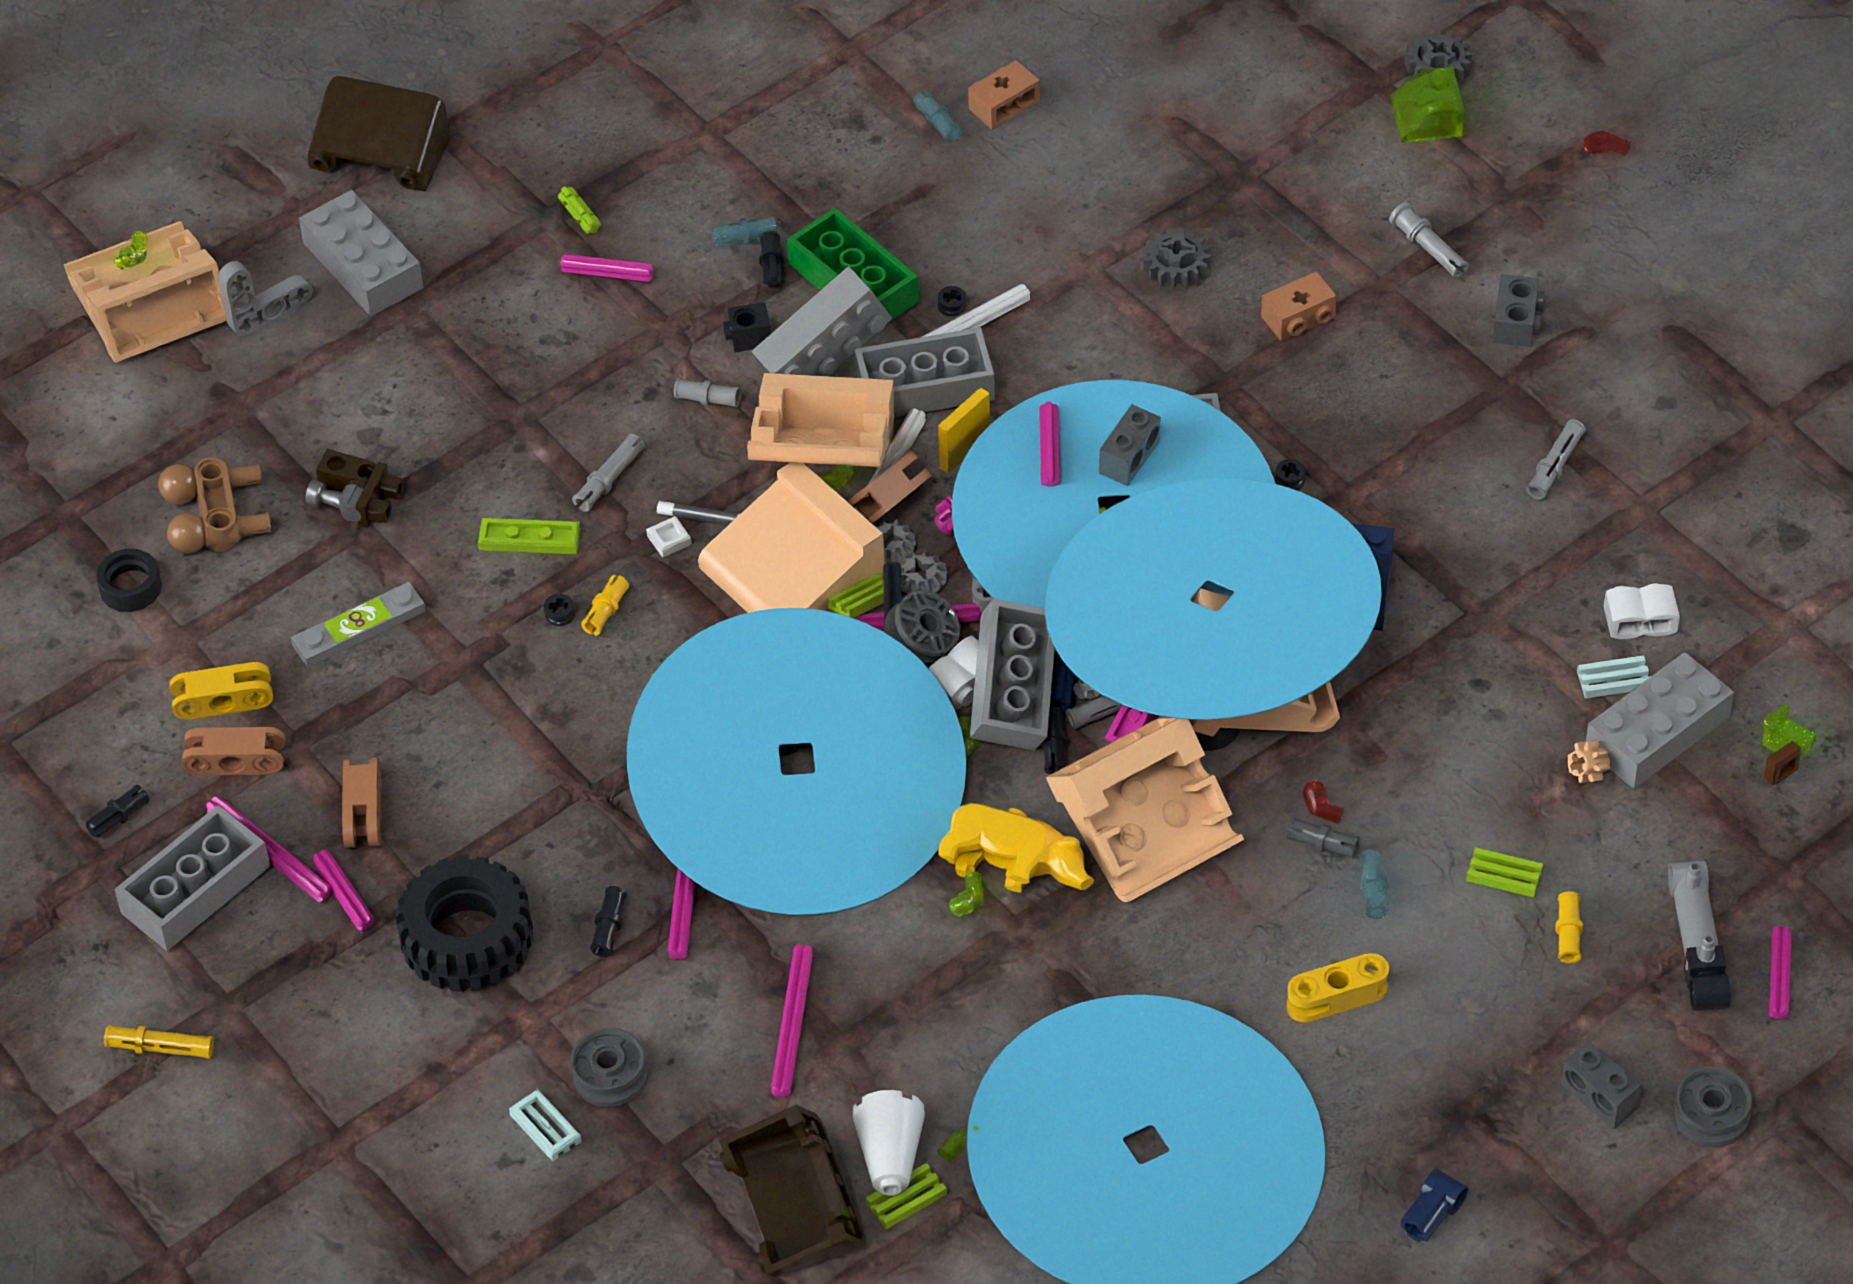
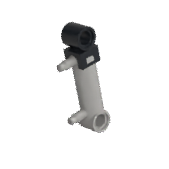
M1705 860L1669 863L1668 885L1670 895L1675 900L1685 954L1684 972L1687 988H1689L1692 1010L1730 1008V983L1728 975L1725 973L1726 962L1723 946L1718 944L1708 892L1709 877Z

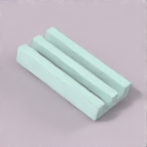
M1644 655L1578 665L1577 674L1585 699L1633 691L1650 678L1648 676V667L1645 666L1646 660ZM1633 677H1640V678H1636V679H1629V680H1623V681H1621V679L1633 678ZM1606 681H1607V683H1603V684L1589 685V684H1593V683H1599V682H1606Z
M538 1089L509 1108L510 1116L552 1162L558 1159L560 1152L564 1154L568 1152L570 1145L574 1143L577 1146L582 1142L581 1135ZM536 1102L563 1131L566 1135L565 1138H562L552 1128L548 1121L531 1105L532 1103ZM523 1109L536 1122V1124L547 1134V1136L555 1143L554 1145H552L549 1142V1140L538 1130V1128L527 1118V1116L522 1112Z

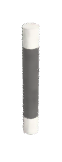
M659 501L657 505V514L729 525L740 515L739 513Z

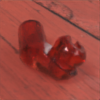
M1599 131L1587 135L1583 145L1584 149L1591 154L1612 150L1625 156L1629 151L1631 141L1606 131Z
M1316 780L1308 782L1303 789V797L1308 812L1314 816L1339 824L1344 814V808L1327 801L1324 791L1326 788L1322 782Z

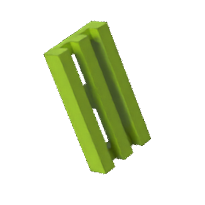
M877 573L829 597L828 609L854 619L883 604L884 585L882 575Z
M1475 847L1466 881L1534 898L1542 874L1543 863ZM1477 869L1497 874V876L1477 871ZM1511 878L1528 881V882H1531V884L1525 883V882H1521V881H1517V880H1513V879H1511Z
M925 1163L912 1171L909 1186L901 1191L900 1194L886 1196L876 1191L866 1197V1205L887 1230L946 1196L947 1188L943 1183H939L938 1176L935 1173L932 1174L931 1167ZM929 1187H932L930 1191L912 1200L913 1196L919 1194L920 1192L926 1190ZM899 1204H905L904 1206L898 1208L897 1210L891 1212L888 1215L884 1214L885 1212L891 1210Z

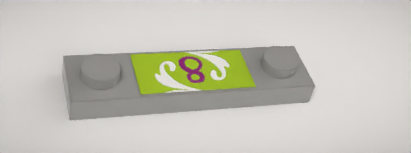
M407 582L292 636V646L308 668L426 612L425 603L411 583Z

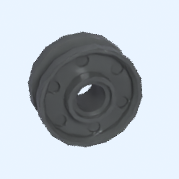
M917 590L903 597L898 604L889 610L885 618L884 632L903 644L925 666L934 664L945 653L955 647L960 637V623L956 612L948 601L937 593Z
M620 1028L594 1030L579 1039L571 1051L570 1067L577 1093L588 1103L598 1107H616L627 1104L637 1097L646 1085L648 1071L645 1063V1054L641 1042L630 1032Z
M1716 1066L1694 1069L1681 1079L1676 1089L1675 1123L1679 1131L1688 1140L1701 1146L1722 1147L1733 1144L1744 1135L1749 1126L1752 1093L1746 1081L1736 1072Z

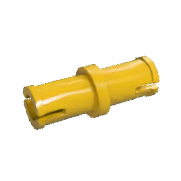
M612 575L602 593L596 594L592 601L593 607L581 623L585 632L592 635L594 631L595 636L599 635L608 618L615 615L619 609L618 603L629 588V583L624 577Z
M1571 891L1558 895L1559 920L1555 923V931L1559 935L1558 959L1563 963L1569 964L1576 963L1581 959L1580 935L1584 930V924L1580 920L1581 897L1578 893Z

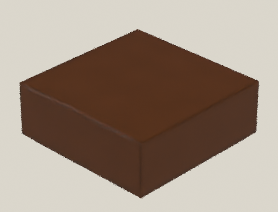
M1791 741L1768 756L1764 779L1771 785H1775L1798 770L1801 747L1794 741Z

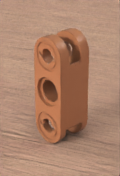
M911 450L847 502L852 507L856 505L869 522L874 523L932 475L925 468L911 480L907 478L902 470L918 458Z
M273 727L194 728L185 733L183 745L185 751L182 753L181 766L183 770L193 775L275 774L283 768L284 758L278 751L285 747L286 736L282 731ZM266 739H272L273 741L269 743Z
M371 757L369 764L352 765L351 759H343L342 832L345 848H355L357 836H367L369 846H380L381 771L379 757Z

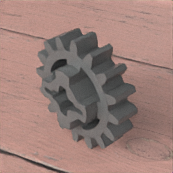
M1436 30L1435 35H1430L1425 31L1423 38L1415 36L1413 37V43L1407 44V52H1405L1408 74L1414 73L1415 81L1422 78L1425 79L1426 86L1431 82H1436L1437 87H1441L1442 82H1447L1448 85L1452 86L1454 79L1462 81L1464 74H1469L1470 65L1472 63V52H1469L1470 45L1469 43L1462 44L1463 37L1461 36L1455 39L1452 38V32L1450 31L1446 35H1441L1440 30Z
M1168 228L1166 229V235L1163 236L1158 232L1155 233V241L1148 239L1146 241V248H1143L1144 271H1149L1150 279L1158 277V285L1170 282V287L1175 288L1176 283H1181L1186 288L1188 281L1191 280L1196 284L1199 283V275L1206 277L1207 268H1211L1210 245H1205L1204 237L1195 239V231L1193 230L1187 235L1184 234L1183 228H1179L1177 233H1173Z

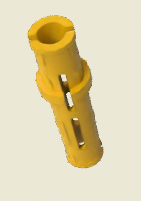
M108 1025L104 1035L105 1048L135 1050L136 1054H145L146 1051L211 1059L214 1049V1037L148 1030L147 1026L141 1025L138 1029Z

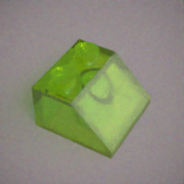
M1453 66L1423 69L1390 95L1401 143L1461 137L1463 135L1464 107Z

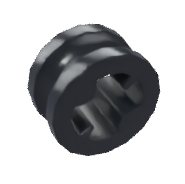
M947 286L940 290L938 293V310L943 315L957 316L964 312L966 309V294L964 290L957 286ZM951 299H956V300L953 302V304H952V303H947V302H950Z
M1293 459L1281 461L1276 467V484L1296 491L1300 490L1305 482L1304 465ZM1289 473L1296 475H1292V478H1288Z
M554 594L545 600V618L551 625L564 626L574 619L573 602L567 595ZM558 607H564L559 614L554 613V611L558 610Z

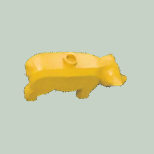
M979 803L962 805L952 814L951 829L941 840L938 849L939 856L946 859L949 863L955 864L957 875L964 878L974 879L975 870L983 859L993 866L1007 869L1004 886L1008 890L1018 893L1022 892L1025 884H1029L1030 878L1044 874H1051L1060 883L1080 890L1088 889L1094 882V879L1085 871L1084 854L1080 847V841L1077 838L1064 836L1049 824L1027 817L1023 811L1016 808H1009L1006 811Z

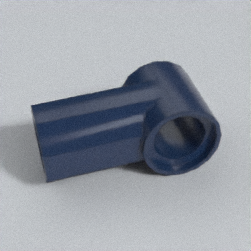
M1054 651L1050 715H1052L1051 706L1061 708L1062 715L1067 709L1071 708L1074 683L1078 682V677L1064 663L1057 651Z
M1434 1169L1426 1178L1421 1188L1420 1196L1401 1219V1227L1412 1239L1418 1242H1427L1448 1214L1454 1215L1460 1209L1468 1194V1187L1442 1171Z

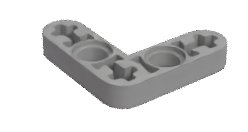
M238 261L227 263L218 274L227 324L239 336L249 335L302 306L311 298L313 293L312 286L303 276L294 275L255 296L251 274ZM244 294V296L237 303H234V301L240 295ZM275 301L274 304H273L270 308H268L267 310H265V308L268 306V304H270L271 302Z

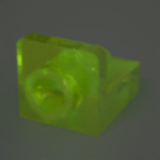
M1782 704L1775 713L1771 711L1763 721L1762 729L1764 730L1762 745L1776 752L1791 741H1794L1801 747L1800 762L1815 744L1817 735L1788 719L1790 707Z

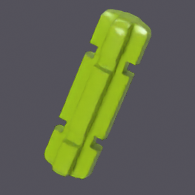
M573 187L561 188V192L558 194L560 202L576 222L580 224V227L586 234L597 233V229L601 226L598 218L593 215V212Z

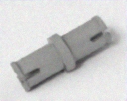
M677 378L674 385V398L700 401L705 406H710L713 403L737 408L741 400V388L716 385L711 380L696 382Z

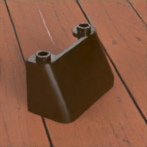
M344 76L333 77L326 88L307 157L309 168L318 171H332L338 164V158L392 168L396 180L402 187L425 192L450 142L445 104L440 98L429 93Z
M796 1104L719 1140L723 1150L720 1153L721 1162L727 1172L733 1171L735 1175L742 1178L764 1242L759 1244L760 1252L756 1253V1259L764 1273L776 1277L854 1252L866 1246V1237L827 1130L816 1113Z

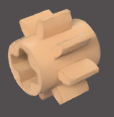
M1598 740L1575 743L1576 751L1567 756L1569 772L1579 776V783L1604 780L1602 773L1610 769L1609 752L1599 747Z

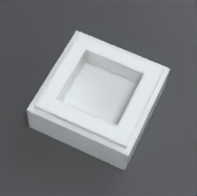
M676 516L646 529L647 537L662 558L692 545L690 535Z

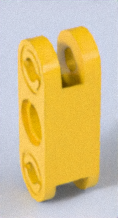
M249 662L177 674L170 680L169 685L170 692L176 697L172 702V712L174 716L187 720L264 708L273 701V690L269 684L271 682L270 669L264 663ZM190 704V708H184V706Z
M1368 953L1298 974L1288 983L1287 1012L1295 1021L1307 1023L1377 1002L1387 994L1389 964L1379 954ZM1368 966H1374L1378 969V971L1372 969L1365 970V968Z

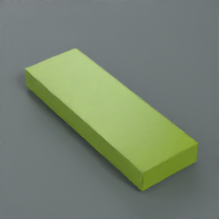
M482 518L478 548L482 551L577 555L581 531L580 522Z

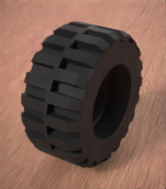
M468 855L458 856L457 860L449 861L448 858L439 860L438 865L434 867L428 865L422 869L420 877L414 876L406 884L407 890H403L399 896L398 908L396 909V923L405 961L409 968L415 970V974L420 979L426 982L430 979L431 985L443 989L444 986H449L451 991L462 992V988H471V991L482 990V985L489 983L490 986L501 982L503 975L509 977L517 970L516 963L521 964L524 962L528 955L527 949L532 946L533 924L528 894L525 887L520 884L518 876L512 871L507 872L506 866L496 861L490 864L488 858L477 856L476 859H469ZM461 911H480L494 918L485 929L468 936H449L435 929L443 919Z

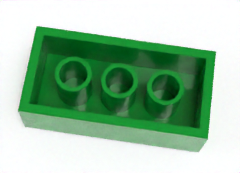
M833 208L787 238L789 265L820 291L849 266L870 288L893 319L919 302L918 275L836 208Z

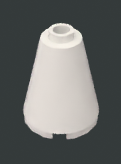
M881 1090L869 1093L862 1097L860 1105L857 1106L855 1103L853 1106V1121L874 1189L886 1196L898 1195L909 1186L925 1118L924 1104L914 1095H912V1100L902 1097V1091Z

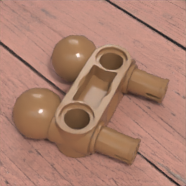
M208 457L197 462L193 469L182 464H174L167 467L160 474L158 489L164 500L172 504L183 505L192 501L197 496L200 513L199 517L196 514L184 512L175 516L169 522L166 536L172 548L180 553L192 554L199 551L205 545L213 551L225 552L235 547L236 543H239L243 536L271 533L268 512L239 516V514L235 513L232 491L235 487L262 484L260 465L230 467L221 459Z

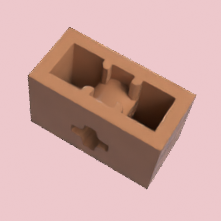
M1015 60L968 88L969 110L993 130L1040 102V80Z
M1316 271L1263 294L1261 317L1279 340L1283 341L1335 318L1337 296Z

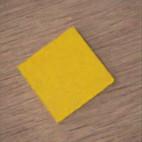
M978 389L938 425L940 469L948 474L964 460L977 438L990 426V393L984 389Z

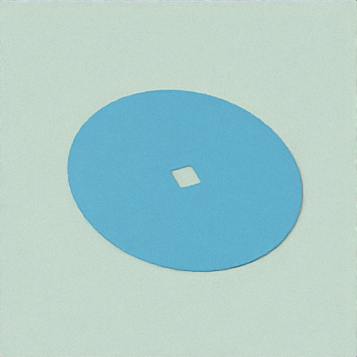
M1129 380L1080 382L1040 393L1021 402L995 420L977 438L965 456L954 484L952 524L959 551L968 569L992 598L1045 609L1046 587L1052 568L1070 540L1086 524L1099 515L1098 498L1111 496L1132 497L1157 487L1197 479L1237 478L1275 484L1269 465L1252 439L1233 420L1206 402L1184 392L1146 382ZM1048 401L1056 404L1059 408L1060 484L1054 487L1042 485L1040 477L1039 407ZM1133 404L1161 417L1160 441L1131 483L1126 486L1099 474L1100 448L1128 408ZM1210 581L1205 582L1201 589L1229 597L1234 593V591Z
M1237 478L1197 479L1157 487L1134 495L1107 509L1086 524L1070 540L1052 568L1045 593V619L1052 643L1064 663L1085 684L1103 696L1127 707L1164 717L1197 720L1228 719L1272 710L1312 693L1343 671L1359 654L1375 627L1382 595L1381 578L1374 555L1362 535L1347 519L1323 502L1302 492L1263 481ZM1207 581L1234 591L1233 595L1218 611L1191 601L1192 597Z
M775 608L738 615L716 623L690 638L666 658L652 675L635 707L627 742V773L635 807L646 830L658 848L687 877L708 891L748 908L786 915H817L858 907L876 900L897 889L930 861L938 851L941 840L951 829L952 814L961 805L966 778V753L962 730L955 709L945 690L925 664L903 644L883 631L845 615L807 608ZM787 744H812L815 772L811 774L783 775L780 767L779 746Z
M1119 995L1098 998L1059 1010L1036 1022L1020 1033L993 1061L975 1094L968 1120L967 1153L970 1172L979 1199L990 1219L1002 1235L1021 1254L1041 1269L1069 1284H1238L1260 1272L1276 1260L1293 1243L1314 1210L1321 1191L1325 1171V1142L1320 1116L1310 1091L1288 1059L1271 1042L1237 1019L1195 1002L1166 996ZM1148 1126H1153L1169 1148V1152L1144 1164H1139L1123 1141V1138Z

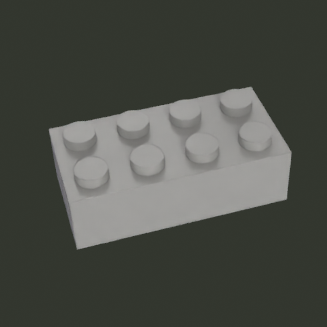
M353 190L299 217L303 244L370 317L424 288L420 262Z
M848 266L751 352L768 373L829 376L849 356L855 354L854 349L861 348L874 334L882 331L893 318L870 288Z
M981 327L854 349L857 378L894 381V417L905 416L913 408L918 411L928 412L960 406L980 388L990 393V401L995 400L994 372Z
M992 599L981 613L970 738L1035 751L1047 737L1055 647L1048 633L1045 609Z
M1684 652L1589 722L1586 741L1598 740L1599 747L1609 752L1610 770L1631 788L1635 789L1727 720L1731 715L1734 691Z
M217 805L114 889L120 912L168 951L270 867L266 845L262 839Z

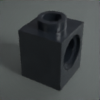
M765 302L728 308L729 321L723 322L726 341L732 340L734 353L753 350L771 334Z

